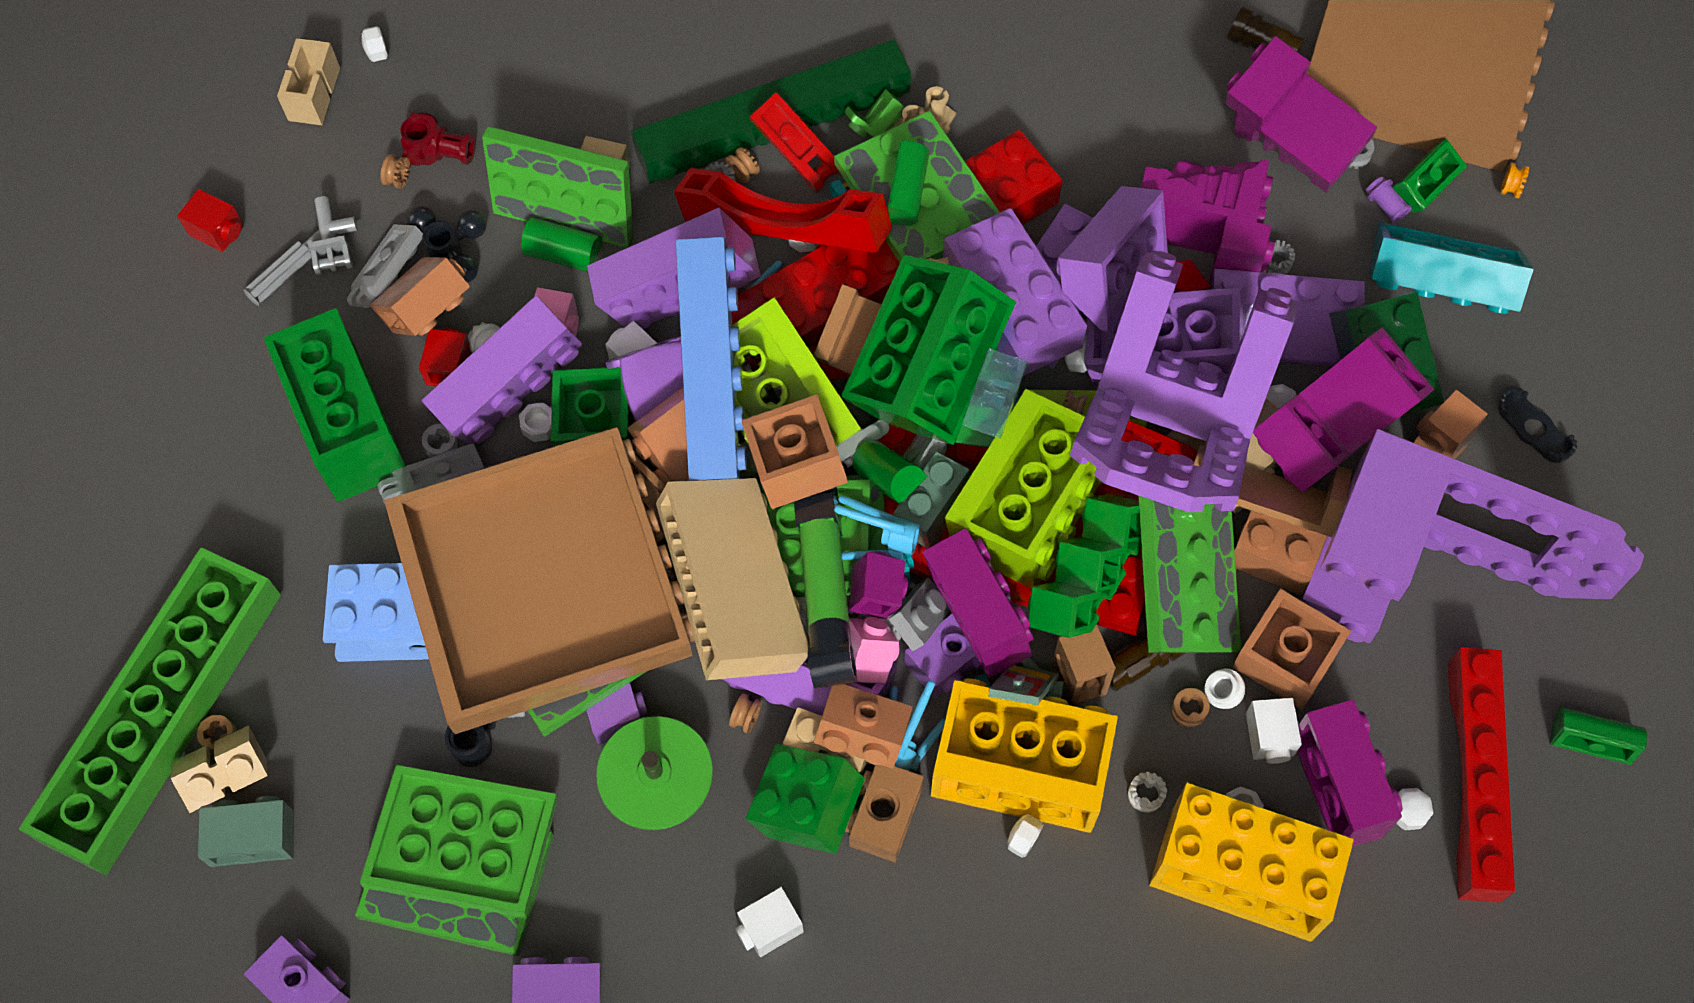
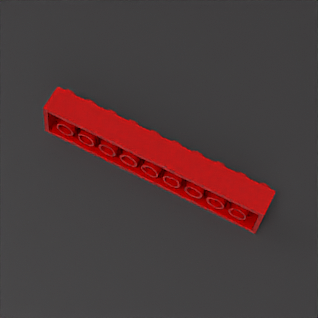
M1020 129L965 161L998 211L1001 213L1011 208L1022 225L1059 204L1062 186L1061 177ZM885 240L877 253L822 245L739 294L738 311H731L732 325L772 298H775L808 348L816 346L819 343L842 284L856 289L859 296L882 304L900 263ZM751 356L747 359L753 372L760 368L758 363L762 360L761 357L756 359Z

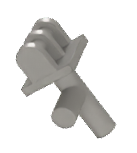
M326 196L315 198L314 202L321 240L308 242L315 274H322V270L331 269L332 272L338 271V267L346 266L347 269L353 268L352 249L344 235L338 237L335 235L357 231L355 217L333 220L329 198Z

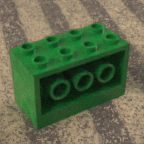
M903 255L841 398L891 426L954 445L1016 301L970 269Z
M337 308L263 337L313 463L337 503L377 487L380 481L390 478L394 470L406 466L358 350Z

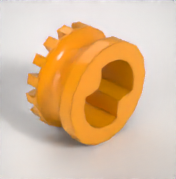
M1511 162L1505 173L1500 194L1505 195L1511 192L1513 197L1518 199L1525 186L1522 182L1526 183L1527 181L1525 179L1528 177L1529 167L1524 166L1522 169H1518L1516 164Z

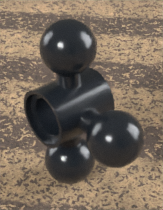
M424 206L413 208L407 216V225L416 226L423 233L422 238L429 257L453 259L464 270L466 274L463 277L467 283L473 281L478 274V264L472 256L462 254L459 241L464 237L476 239L484 234L487 222L483 214L476 210L463 212L458 219V227L454 229L448 222L436 221L435 214L429 208ZM442 243H447V244L444 245V246H438V245H440V244H442Z

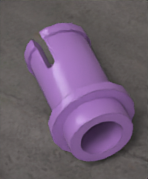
M1382 176L1372 182L1366 189V192L1369 194L1368 200L1370 202L1375 201L1394 224L1403 219L1411 211L1412 207L1392 187L1393 181L1391 179L1386 180Z

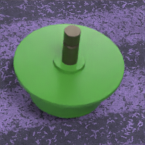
M646 717L623 726L608 740L598 760L597 785L604 804L620 821L644 830L666 829L684 822L701 807L712 784V760L705 742L690 726L668 717Z

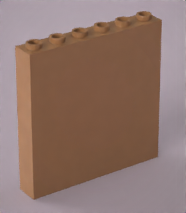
M1328 0L1310 60L1311 64L1308 75L1377 126L1373 138L1424 152H1429L1439 141L1447 138L1465 163L1503 172L1509 159L1515 161L1520 151L1522 139H1518L1517 134L1518 131H1523L1529 111L1523 109L1525 103L1529 104L1534 93L1536 83L1530 82L1531 76H1536L1541 64L1542 55H1538L1537 51L1538 48H1543L1549 28L1543 26L1544 22H1548L1551 18L1555 1Z
M618 427L384 500L446 721L454 734L693 656L690 643L695 640L688 618L681 619L677 607L684 604L677 580L669 583L665 569L672 567L665 544L660 546L656 544L653 534L660 532L653 508L645 511L641 499L648 496L641 473L633 475L630 463L636 462V457L630 439L622 441Z

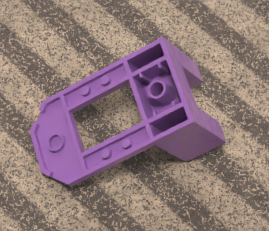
M1154 251L1153 254L1145 252L1136 272L1098 389L1076 436L1070 456L1080 464H1087L1089 461L1097 467L1094 476L1104 484L1186 512H1202L1205 504H1215V508L1219 511H1234L1240 494L1250 439L1294 324L1297 301L1292 300V296L1289 293L1280 289L1269 288L1268 291L1259 289L1228 374L1221 372V368L1214 364L1200 362L1198 365L1184 360V356L1175 351L1162 350L1159 352L1154 350L1183 264L1176 262V257L1166 252ZM1130 416L1205 440L1206 445L1200 467L1194 465V462L1185 456L1178 454L1166 456L1153 451V448L1146 443L1134 440L1129 441V443L1122 441Z
M1377 429L1351 477L1348 498L1333 536H1327L1312 577L1303 591L1300 600L1351 630L1347 637L1348 640L1354 642L1364 641L1370 644L1380 629L1390 600L1394 599L1399 602L1408 589L1424 547L1454 555L1464 564L1471 566L1479 565L1494 571L1498 577L1504 580L1524 583L1533 587L1539 594L1556 596L1558 598L1612 599L1640 570L1644 554L1637 546L1627 545L1624 541L1626 532L1616 522ZM1445 492L1459 502L1476 504L1491 510L1499 518L1516 520L1531 526L1537 533L1554 535V537L1541 553L1537 555L1436 513Z

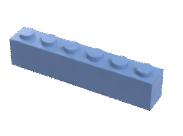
M724 237L676 240L689 481L741 479L740 470H747L746 447L739 446L738 430H744L741 420H744L743 406L737 407L736 391L742 390L743 384L741 366L734 367V351H740L739 327H732L731 311H738V294L736 287H730L729 271H736L734 247H728Z

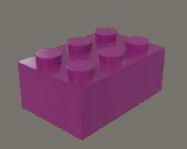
M965 528L922 551L934 583L989 679L1032 656L1028 642L1034 639L1029 630V621L1019 605L1013 607L1014 604L1009 596V593H1011L1000 571H994L989 561L991 557L980 537L973 540Z
M1354 699L1306 713L1298 725L1302 745L1296 753L1327 830L1354 839L1352 847L1383 838L1402 818L1401 812L1403 807L1396 789L1390 788L1384 774L1386 772L1384 757L1378 749H1374L1369 738L1370 725L1365 713L1358 711Z

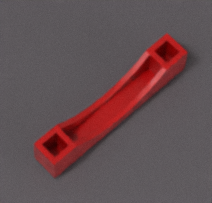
M690 168L674 190L685 222L720 208L747 234L877 253L892 229L883 193L849 189L839 197L826 202L813 204L789 203L756 193L735 182L722 172Z
M1460 647L1448 662L1449 702L1457 725L1462 768L1461 824L1456 857L1458 900L1501 903L1515 892L1502 650Z

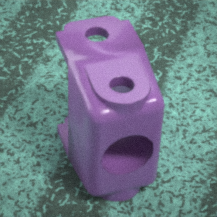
M681 335L643 349L634 350L605 362L607 369L620 366L625 395L636 421L684 386Z

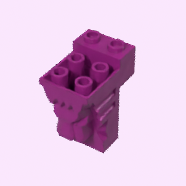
M1275 36L1268 45L1262 43L1255 50L1249 60L1252 62L1251 66L1245 73L1238 71L1226 86V89L1229 91L1226 104L1237 112L1233 118L1235 121L1233 134L1250 142L1253 140L1260 141L1263 144L1262 149L1266 152L1268 150L1278 152L1279 160L1291 163L1298 171L1309 176L1311 183L1327 193L1371 141L1377 126L1310 77L1308 70L1311 62Z
M1185 159L1183 161L1179 160L1171 172L1164 168L1157 169L1146 166L1141 188L1163 190L1167 244L1215 254L1209 284L1214 269L1266 273L1275 246V241L1269 240L1272 225L1263 224L1267 210L1265 202L1266 198L1268 199L1273 181L1272 176H1267L1268 160L1262 159L1259 162L1236 163L1235 168L1225 165L1203 167Z
M1381 328L1300 394L1254 429L1253 434L1257 438L1261 449L1271 455L1282 468L1285 478L1291 484L1296 485L1302 493L1372 439L1377 429H1385L1424 399L1434 388L1387 332Z

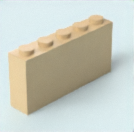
M757 479L668 482L657 500L656 506L705 679L717 680L797 672L808 657V648L810 647L809 635L803 629L799 616V602L792 594L788 581V567L781 559L777 546V532L774 527H771L767 514V501L764 494L760 492Z

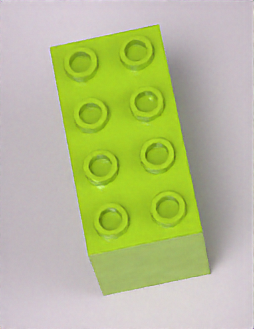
M772 298L732 325V327H739L740 351H734V367L741 366L743 387L742 390L736 391L737 407L743 406L744 419L817 394L836 447L862 431L775 298ZM751 356L756 359L762 358L758 363L760 368L755 372L751 369L745 371V367L748 365L747 359ZM772 388L777 391L783 389V393L780 395L781 401L776 405L773 402L766 403V399L769 397L768 391ZM740 430V432L748 442L745 431Z
M1025 389L946 514L945 520L949 536L966 528L973 540L980 537L991 557L989 561L995 571H1000L1001 574L1032 589L1033 586L1039 585L1041 580L1047 581L1051 577L1056 567L1055 557L1059 550L1060 542L1074 538L1076 533V527L1074 526L1082 515L1086 499L1096 496L1094 493L1100 483H1104L1094 476L1097 467L1088 461L1087 464H1080L1070 456L1074 441L1085 416Z

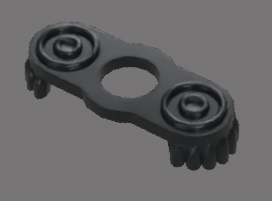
M1516 387L1508 388L1507 391H1504L1499 400V414L1516 430V434L1521 441L1531 445L1545 459L1553 463H1561L1569 459L1576 452L1578 446L1576 445L1577 440L1574 439V435L1571 434L1565 437L1554 426L1553 421L1548 415L1538 411L1527 400L1528 391H1523L1522 388L1517 389ZM1531 419L1540 421L1545 427V434L1541 437L1531 436L1525 430V422Z

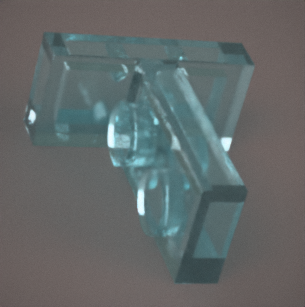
M989 348L962 425L1001 439L1009 415L1020 399L1017 392L1028 362Z

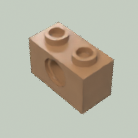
M1097 624L1090 633L1072 638L1063 636L1058 638L1052 666L1054 671L1059 673V681L1065 682L1064 695L1068 705L1074 706L1106 695L1116 668Z
M875 765L873 772L865 771L863 776L865 781L860 791V794L864 795L859 810L853 809L845 832L850 833L849 847L896 863L923 789L924 776L896 766L892 769L883 765ZM884 802L891 805L894 812L887 818H879L872 813L871 809L874 805Z

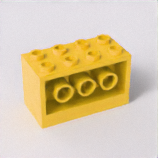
M964 679L963 682L954 680L933 772L931 797L1018 817L1030 814L1044 823L1091 833L1101 809L1118 716L1110 715L1108 710L1098 706H1086L1084 709L1070 706L1066 700L1058 697H1045L1038 706L988 697L989 687H987L986 683L976 679Z
M1186 783L1171 811L1149 886L1312 942L1333 921L1354 839Z

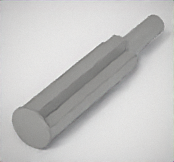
M320 231L315 232L303 244L297 241L244 288L243 291L248 299L257 306L261 305L312 259L308 242L321 240Z

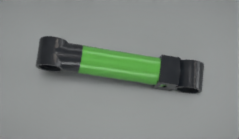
M837 487L794 501L795 520L800 532L810 641L808 663L815 689L857 682V669L851 644L840 539L843 536L841 516L834 511L835 506L839 505Z

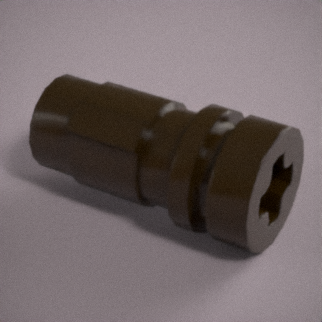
M1244 6L1238 12L1227 35L1228 39L1236 43L1239 40L1242 41V46L1246 48L1249 45L1258 48L1262 43L1268 45L1277 36L1297 52H1299L1304 41L1303 38L1293 34L1292 31L1263 20V15L1259 13L1256 16L1253 15L1254 11Z
M1146 630L1141 633V639L1131 642L1111 655L1116 669L1109 687L1116 692L1124 686L1130 685L1144 677L1155 667H1165L1169 664V659L1175 661L1185 653H1148Z

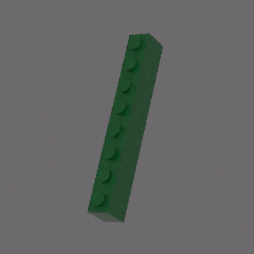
M895 39L632 130L634 149L649 184L659 180H669L676 174L688 171L690 168L700 169L710 162L728 157L729 155L735 156V151L739 147L747 150L759 145L770 144V141L750 121L749 117L776 92L810 128L824 122H833L839 117L846 115L844 111L848 106L855 111L869 109L885 89L897 98L909 93L911 70Z

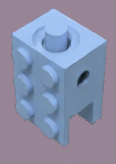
M402 563L329 565L323 642L336 643L335 658L338 662L429 659Z

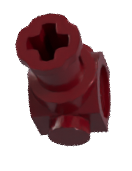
M411 112L410 117L402 123L400 128L402 136L400 142L404 150L402 157H407L411 165L428 166L436 161H441L443 157L459 159L462 164L466 165L472 162L476 146L474 133H466L465 135L450 133L447 131L446 126L437 125L438 121L434 116L424 112L418 114Z

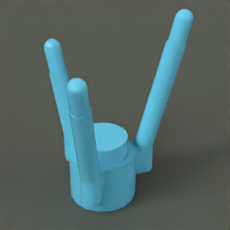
M839 496L838 500L840 503L848 505L853 509L837 505L834 511L848 518L882 528L881 544L888 546V550L843 552V560H859L867 552L873 551L886 552L892 558L900 560L903 558V553L914 554L918 542L920 524L898 518L847 496Z
M933 680L927 682L907 725L903 743L894 765L907 771H917L921 759L944 728L945 719L943 718L932 729L917 751L914 752L916 744L911 739L935 686ZM892 686L889 699L896 701L898 688Z

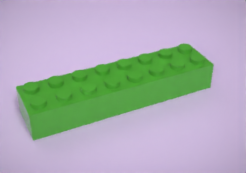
M200 548L26 816L19 830L37 842L107 876L169 777L172 761L182 756L197 732L200 723L207 716L281 597V594L267 577L204 548Z

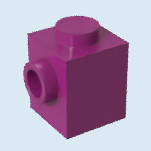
M882 551L867 552L852 566L849 611L887 619L902 606V599L905 597L908 589V578L904 576L905 561L892 558L890 554Z

